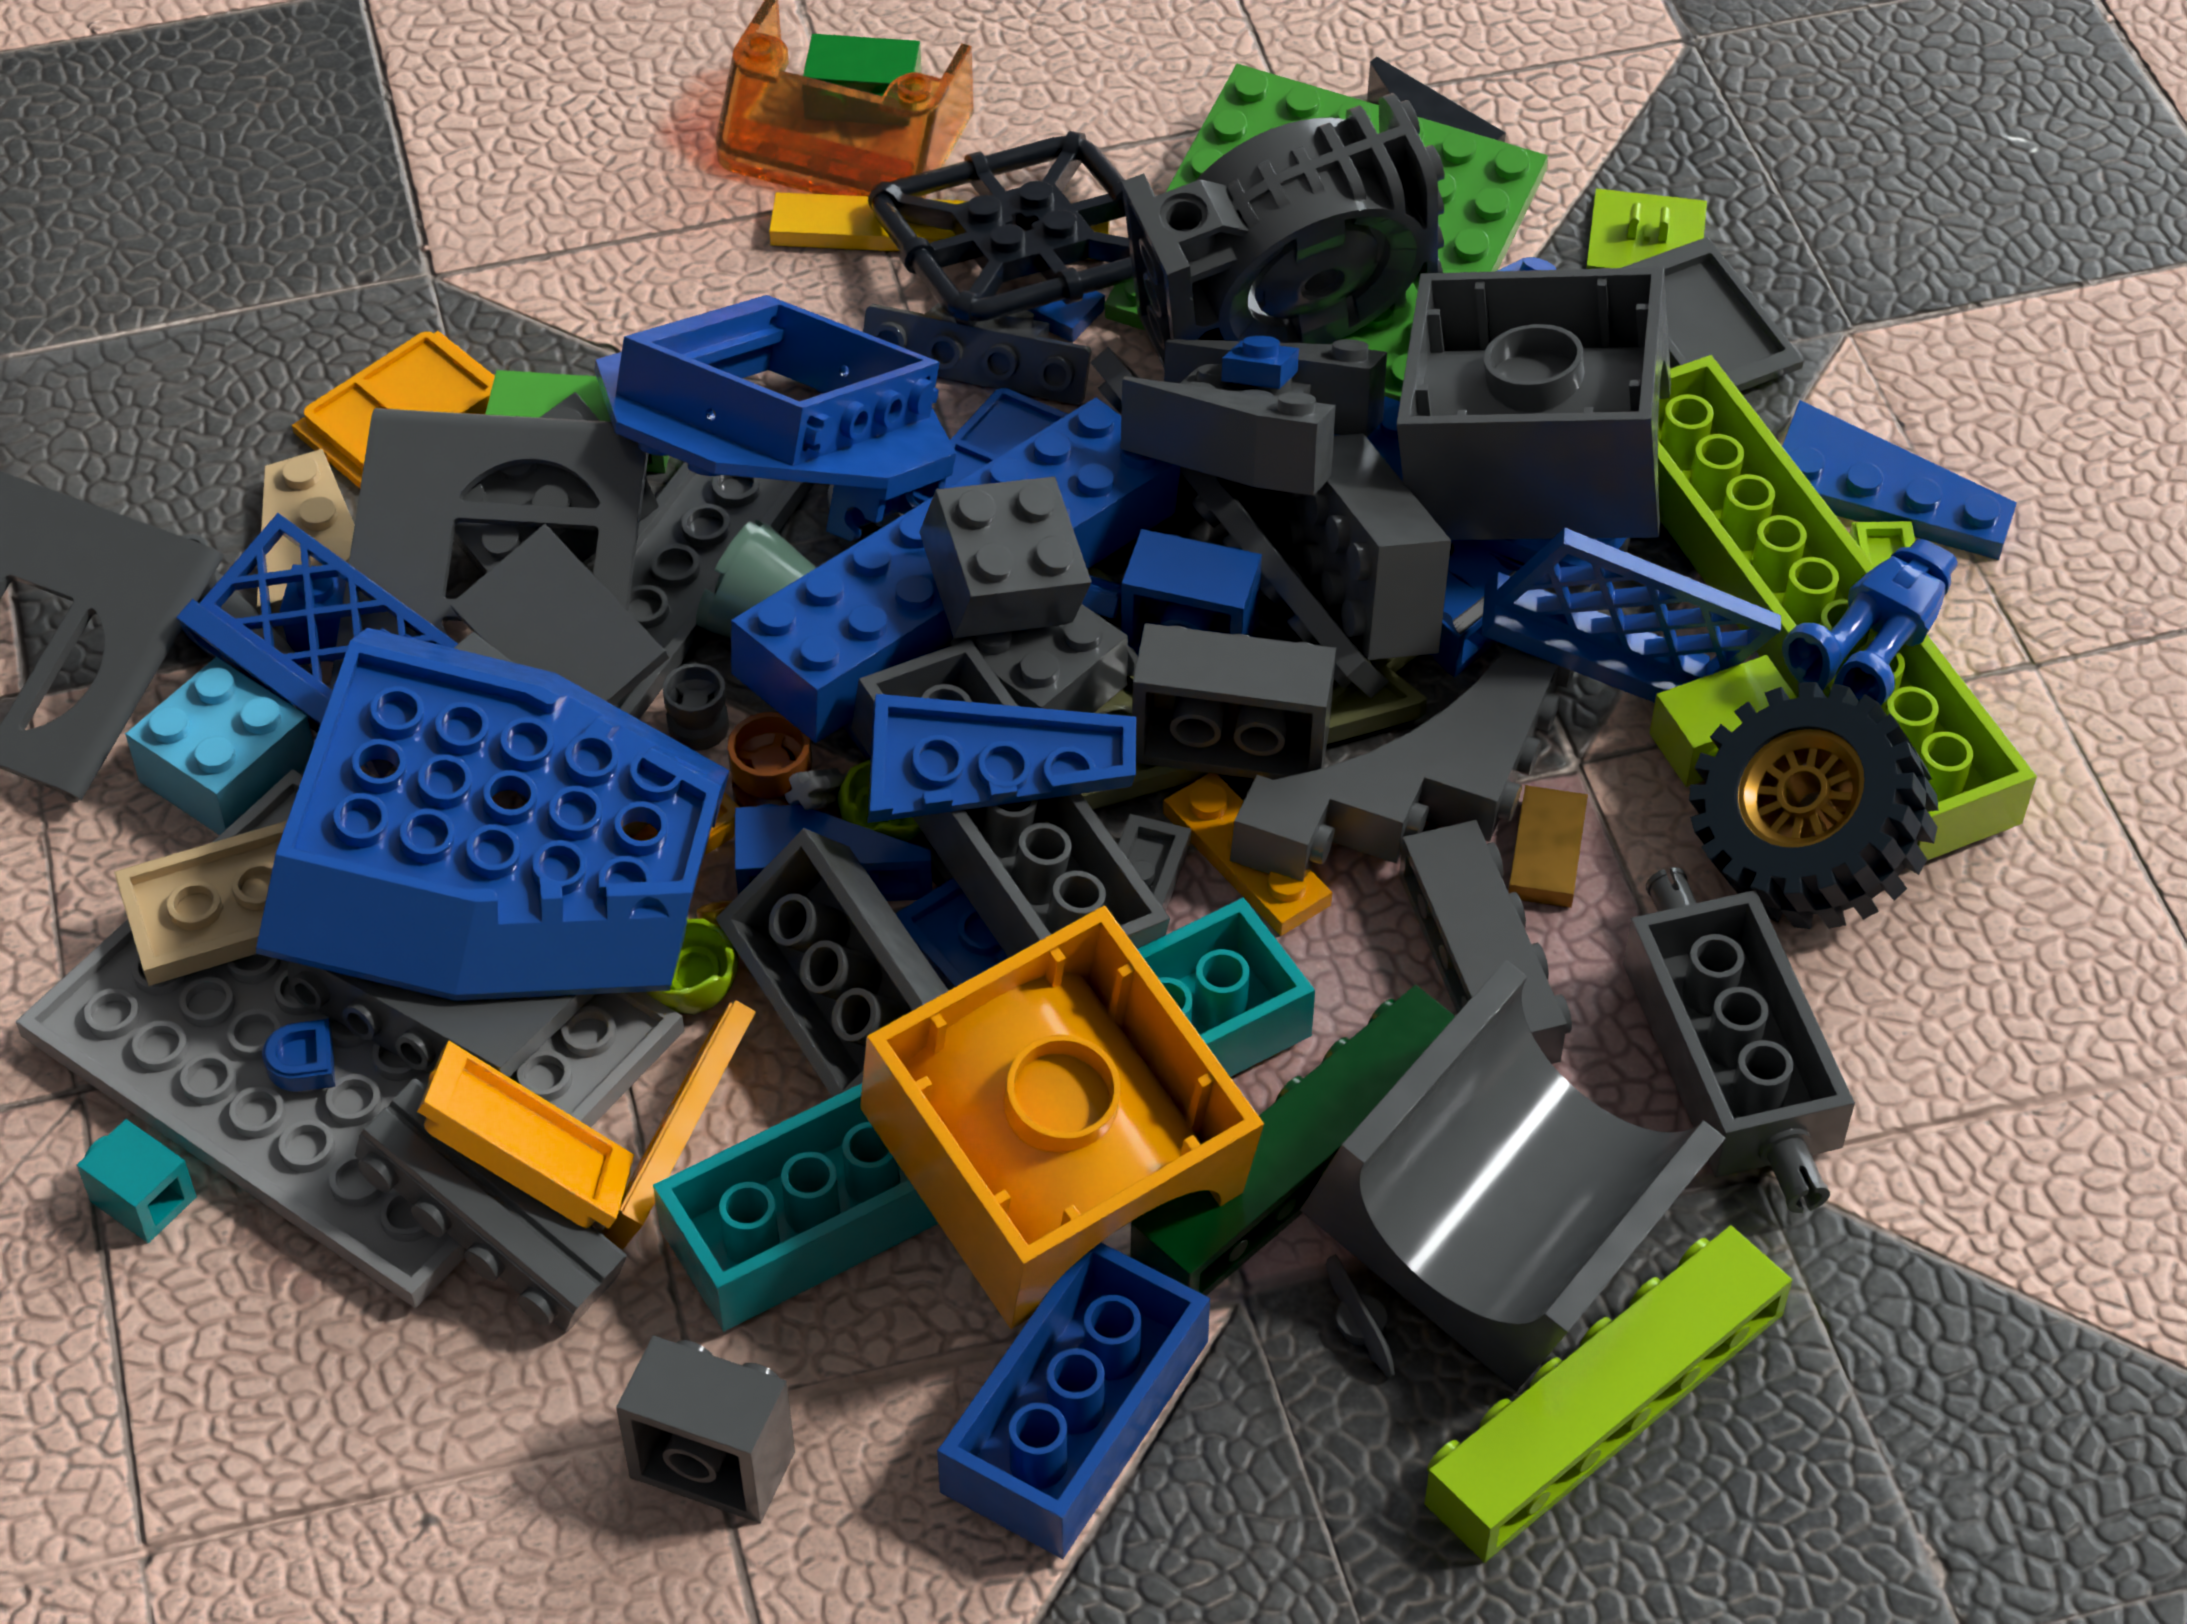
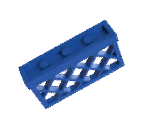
M279 513L273 517L203 600L198 603L192 598L176 617L191 641L214 658L221 659L306 714L310 728L316 733L319 731L333 691L323 684L321 662L344 659L348 648L347 645L319 649L317 621L352 616L353 634L355 637L362 632L361 615L389 612L397 618L398 635L400 636L407 634L408 626L420 635L414 636L417 640L450 648L458 645L456 641ZM282 536L300 548L302 568L267 573L266 554ZM310 556L323 565L311 567ZM257 566L258 574L249 575ZM339 576L349 584L350 603L315 608L313 580ZM303 581L306 609L271 614L269 586ZM259 587L262 615L235 619L221 609L222 605L235 590ZM358 591L371 599V601L359 602ZM307 622L310 651L283 654L274 648L273 627ZM263 628L264 639L251 630ZM311 664L312 675L299 665ZM374 759L366 762L362 767L377 778H384L394 764L387 760Z
M1563 528L1511 577L1497 572L1485 584L1481 635L1655 703L1657 693L1741 664L1781 631V615L1570 529ZM1569 554L1591 564L1560 568L1558 562ZM1634 580L1646 586L1614 589L1612 582ZM1599 583L1601 591L1570 594L1568 586ZM1554 588L1557 595L1543 589ZM1688 602L1700 608L1668 611L1666 604ZM1653 605L1655 610L1652 613L1624 615L1622 608ZM1598 610H1609L1611 617L1598 612ZM1740 623L1750 628L1748 630L1721 632L1719 625ZM1707 627L1709 633L1677 636L1675 630ZM1662 631L1664 638L1651 632ZM1715 652L1716 656L1710 660V656L1703 653Z

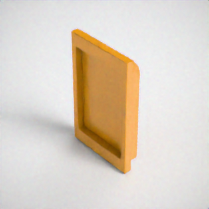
M421 332L307 405L304 409L305 417L292 424L293 433L314 451L323 449L328 463L360 488L371 416L374 408L485 414L495 375L441 332Z
M448 1041L440 1053L434 1071L429 1075L428 1086L417 1110L418 1113L426 1117L424 1127L427 1132L579 1226L589 1228L594 1221H597L609 1229L616 1220L618 1211L621 1209V1201L627 1179L630 1177L634 1154L456 1044Z

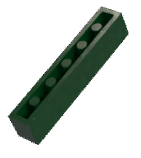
M1416 984L1396 1001L1388 999L1383 1002L1372 1014L1367 1026L1351 1039L1343 1037L1335 1042L1327 1051L1322 1063L1305 1078L1296 1076L1291 1079L1279 1092L1275 1103L1259 1115L1264 1126L1243 1193L1220 1206L1209 1190L1197 1191L1172 1199L1131 1221L1130 1257L1207 1296L1302 1214L1300 1211L1301 1207L1341 1145L1453 1020L1455 1015Z

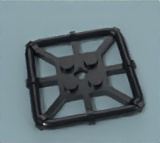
M1069 131L1066 136L1052 137L985 156L981 151L967 154L963 162L896 179L891 182L877 183L868 196V203L873 210L875 218L900 250L899 258L901 263L910 273L918 274L941 307L951 316L955 317V321L959 325L973 327L977 322L994 320L1061 300L1065 304H1072L1082 301L1083 294L1133 280L1129 239L1095 232L1090 227L1126 217L1122 181H1125V179L1101 150L1092 142L1086 140L1085 133ZM1056 159L1042 181H1031L1019 188L1006 191L994 177ZM1081 163H1083L1108 194L1071 204L1062 192ZM971 183L980 195L960 204L919 197ZM907 222L950 230L956 236L929 243L925 238L918 237ZM1088 258L1110 262L1078 272L1073 267L1067 268L1065 266L1066 264ZM974 259L981 267L982 272L969 291L963 290L960 293L942 268ZM1038 272L1046 279L1043 282L996 294L1002 283Z

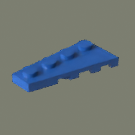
M1799 400L1782 447L1836 516L1858 522L1912 521L1916 538L1989 558L2000 559L2017 502Z
M876 694L873 705L867 823L1131 787L1136 775V717Z

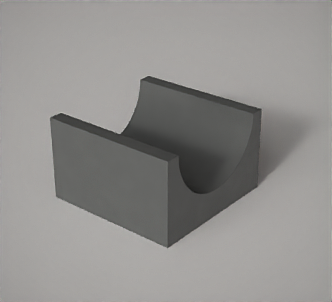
M1664 267L1420 274L1397 418V433L1404 486L1408 487L1450 540L1553 539L1563 528L1570 529L1589 538L1659 537V399L1670 398L1671 391Z
M1506 959L1341 1145L1300 1211L1517 1392L1569 1332L1726 1138L1704 1120L1698 1126L1683 1132H1659L1642 1128L1612 1115L1581 1094L1555 1069L1536 1043L1526 1022L1522 1006V990L1527 976Z

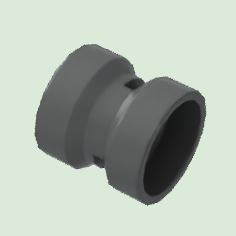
M684 664L673 669L666 676L662 685L664 704L667 710L666 719L669 736L694 751L707 750L718 745L726 737L729 730L728 712L725 705L724 678L718 670L705 664Z

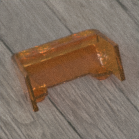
M764 0L733 50L715 138L717 159L724 169L733 173L813 194L869 196L877 183L891 182L896 179L941 168L944 166L974 114L972 46L961 43L941 78L918 72L908 73L892 81L884 95L880 96L786 72L785 70L789 64V55L786 44L781 40L778 0Z

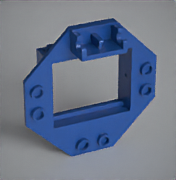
M769 295L624 336L622 352L605 356L595 361L594 371L616 434L638 442L639 449L646 453L658 456L669 455L686 462L690 471L704 476L729 475L834 485L826 532L848 541L855 540L861 536L859 526L870 522H880L883 520V517L895 512L905 514L917 507L919 504L914 499L912 490L922 487L925 494L932 498L936 489L945 488L946 477L953 474L956 451L932 408V403H936L939 390L935 386L939 361ZM769 370L815 388L823 394L799 402L742 378Z

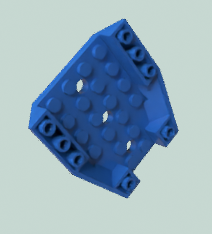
M366 628L349 642L277 848L256 946V954L454 1001L670 991L685 937L691 900L711 827L714 828L729 770L554 672ZM383 759L394 764L397 770L388 777L374 778L364 773L361 767L370 760ZM512 790L524 795L528 802L518 809H504L495 804L492 797L501 791ZM642 821L651 824L657 830L658 835L650 840L639 841L627 836L622 828L631 822Z

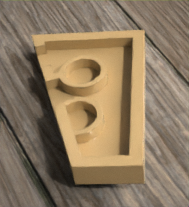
M323 449L266 465L261 531L279 513L349 564L355 524ZM282 536L266 554L267 573L291 570L293 564L302 565L300 548ZM310 556L311 566L323 565L319 561L314 559L312 556ZM287 583L269 586L271 614L280 613L279 610ZM258 587L257 611L260 615H262L260 591Z

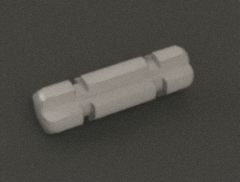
M838 768L795 773L789 777L792 790L785 793L786 801L790 805H798L800 803L805 810L838 806L837 793L847 773L841 774Z

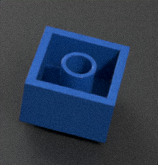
M1141 529L1121 586V631L1128 636V646L1134 649L1138 657L1145 623L1163 626H1182L1187 629L1225 634H1244L1257 638L1262 554L1244 551L1236 547H1225L1182 538L1173 534H1163Z

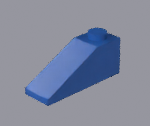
M764 804L757 807L735 808V873L738 895L803 828L849 846L886 901L918 900L933 891L931 852L929 849L813 809L805 810L802 805L779 806Z

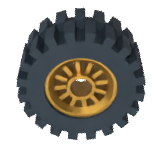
M1816 682L1799 683V698L1790 699L1782 687L1765 692L1769 703L1768 707L1756 712L1748 701L1734 711L1741 720V725L1731 732L1720 724L1710 736L1719 749L1715 757L1700 753L1695 770L1705 781L1706 785L1690 784L1689 802L1699 813V815L1690 817L1694 833L1704 844L1701 848L1737 894L1757 891L1769 919L1778 923L1782 914H1784L1793 927L1811 929L1813 914H1818L1828 929L1846 926L1843 911L1854 907L1864 920L1879 912L1872 898L1885 890L1895 901L1907 890V887L1899 877L1901 872L1907 868L1919 875L1928 860L1917 843L1918 841L1933 844L1935 842L1938 827L1928 813L1939 811L1937 794L1928 782L1932 778L1924 762L1891 714L1886 715L1880 704L1868 695L1864 694L1860 701H1858L1850 687L1833 683L1827 698ZM1812 792H1820L1818 798L1812 804L1798 807L1800 801L1806 795Z

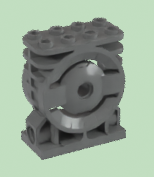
M1394 93L1379 98V134L1376 132L1365 110L1359 105L1346 110V120L1340 118L1305 119L1287 123L1260 133L1224 154L1209 166L1196 181L1155 196L1144 173L1122 181L1137 313L1163 368H1165V341L1168 339L1243 341L1244 338L1250 336H1269L1278 339L1280 343L1331 344L1366 326L1387 309L1395 311L1405 307L1406 291L1412 283L1418 291L1420 274L1443 273L1438 257V249L1444 247V239L1438 224V216L1444 214V204L1438 189V181L1443 180L1445 177L1444 168L1433 145L1425 147L1419 137V121L1409 100L1400 102Z

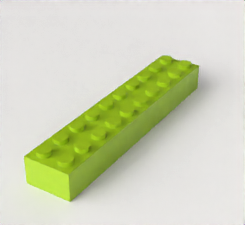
M1712 355L1671 368L1670 398L1659 399L1658 489L1660 521L1708 586L1781 615V631L1756 652L1760 657L1764 655L1769 657L1794 694L1799 698V682L1789 671L1782 653L1783 640L1795 626L1802 623H1817L1831 631L1849 608V589L1875 566ZM1740 623L1736 624L1740 630H1748L1750 628ZM1870 628L1846 656L1836 675L1852 654L1865 651L1878 632ZM1928 634L1921 644L1913 647L1904 644L1889 664L1894 674L1895 688L1891 696L1881 707L1886 715L1891 714L1924 762L1932 778L1928 782L1937 794L1939 811L1928 813L1938 827L1934 844L1922 841L1917 843L1925 857L1930 860L2023 824L2037 775ZM1836 675L1834 676L1830 684L1823 690V693L1827 698L1829 697Z

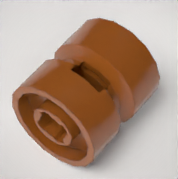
M763 712L751 715L738 723L729 735L727 751L732 775L731 783L734 802L739 807H757L764 804L790 805L785 798V793L792 790L789 777L795 773L808 772L812 769L813 761L810 738L778 712Z

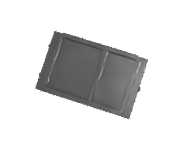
M1709 237L1622 267H1664L1670 369L1712 355L1739 391L1802 369L1803 358Z

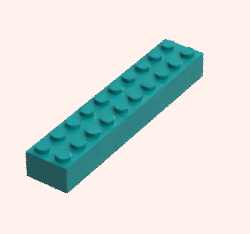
M1244 897L1137 949L1230 1077L1312 1036L1315 989ZM862 1083L653 1184L659 1228L723 1332L939 1224L861 1111Z

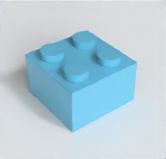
M217 657L125 733L139 782L218 835H221L292 769L303 775L314 745L306 714Z

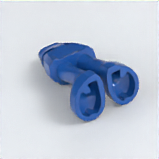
M1925 539L1915 540L1910 547L1899 548L1889 559L1877 565L1849 589V608L1831 631L1817 623H1802L1795 626L1789 632L1782 644L1784 661L1789 671L1799 683L1816 682L1823 691L1833 680L1838 668L1849 652L1871 628L1878 632V634L1865 651H1859L1851 655L1837 673L1834 684L1850 687L1858 701L1866 694L1881 706L1891 696L1895 688L1894 674L1889 666L1890 662L1904 644L1913 647L1924 641L1939 614L1944 596L1950 590L1951 574L1958 566L1956 557L1951 552Z

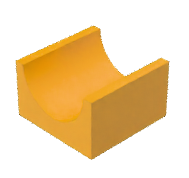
M1105 905L869 1034L866 1038L860 1109L1010 1329L1030 1319L1051 1287L1080 1258L1108 1236L1137 1217L1172 1199L1197 1191L1209 1190L1220 1206L1239 1196L1244 1191L1264 1123Z

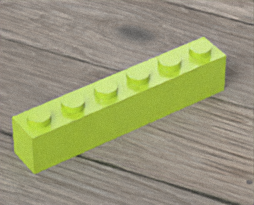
M1732 1225L1711 1241L1707 1238L1699 1239L1684 1253L1676 1270L1662 1281L1658 1277H1653L1644 1283L1632 1297L1629 1308L1613 1321L1609 1317H1604L1597 1321L1582 1338L1580 1348L1564 1361L1559 1357H1555L1544 1364L1531 1380L1527 1391L1513 1402L1508 1398L1497 1402L1482 1418L1479 1429L1462 1443L1458 1440H1452L1444 1445L1428 1464L1427 1472L1429 1474L1424 1504L1486 1563L1782 1317L1793 1279Z

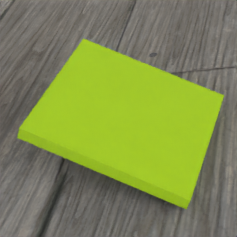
M1596 188L1586 269L1622 268L1703 239L1707 201Z

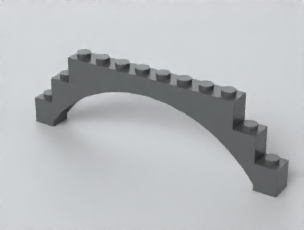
M1627 538L1619 550L1627 553L1631 538ZM1599 583L1592 584L1591 587L1585 585L1568 586L1570 594L1601 591ZM1554 588L1543 589L1557 595ZM1507 645L1504 651L1474 685L1449 707L1413 731L1371 752L1323 769L1275 780L1256 775L1234 820L1230 861L1267 874L1271 871L1303 882L1313 862L1321 865L1324 864L1332 842L1397 864L1401 855L1403 837L1422 833L1426 821L1447 827L1477 820L1485 841L1490 842L1500 818L1511 821L1522 790V785L1516 783V780L1520 773L1527 776L1531 775L1541 747V740L1535 738L1539 729L1547 732L1550 731L1560 703V696L1554 693L1557 686L1569 687L1574 671Z

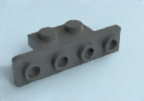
M939 303L925 314L877 304H871L865 311L864 333L939 361L937 377L995 389L1008 388L1020 394L1074 405L1081 404L1085 399L1091 349L1088 346L1048 339L1050 323L1034 320L1032 312L1026 310L994 320L977 322L973 327L957 324L955 317L945 311Z

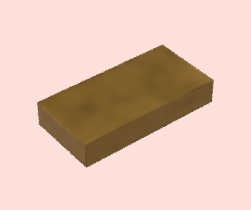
M1525 785L1509 893L1516 892L1523 901L1572 908L1588 794Z

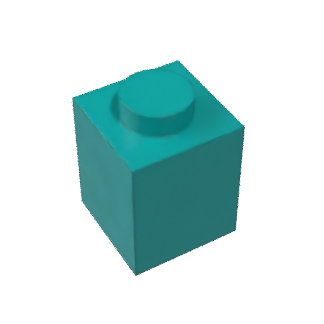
M127 1119L118 1125L108 1136L97 1139L89 1147L84 1158L76 1164L90 1202L147 1243H150L197 1198L185 1160Z

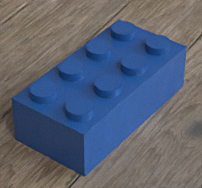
M1100 1242L1070 1267L1052 1286L937 1450L940 1493L1053 1555L1064 1559L1208 1343L1210 1298Z

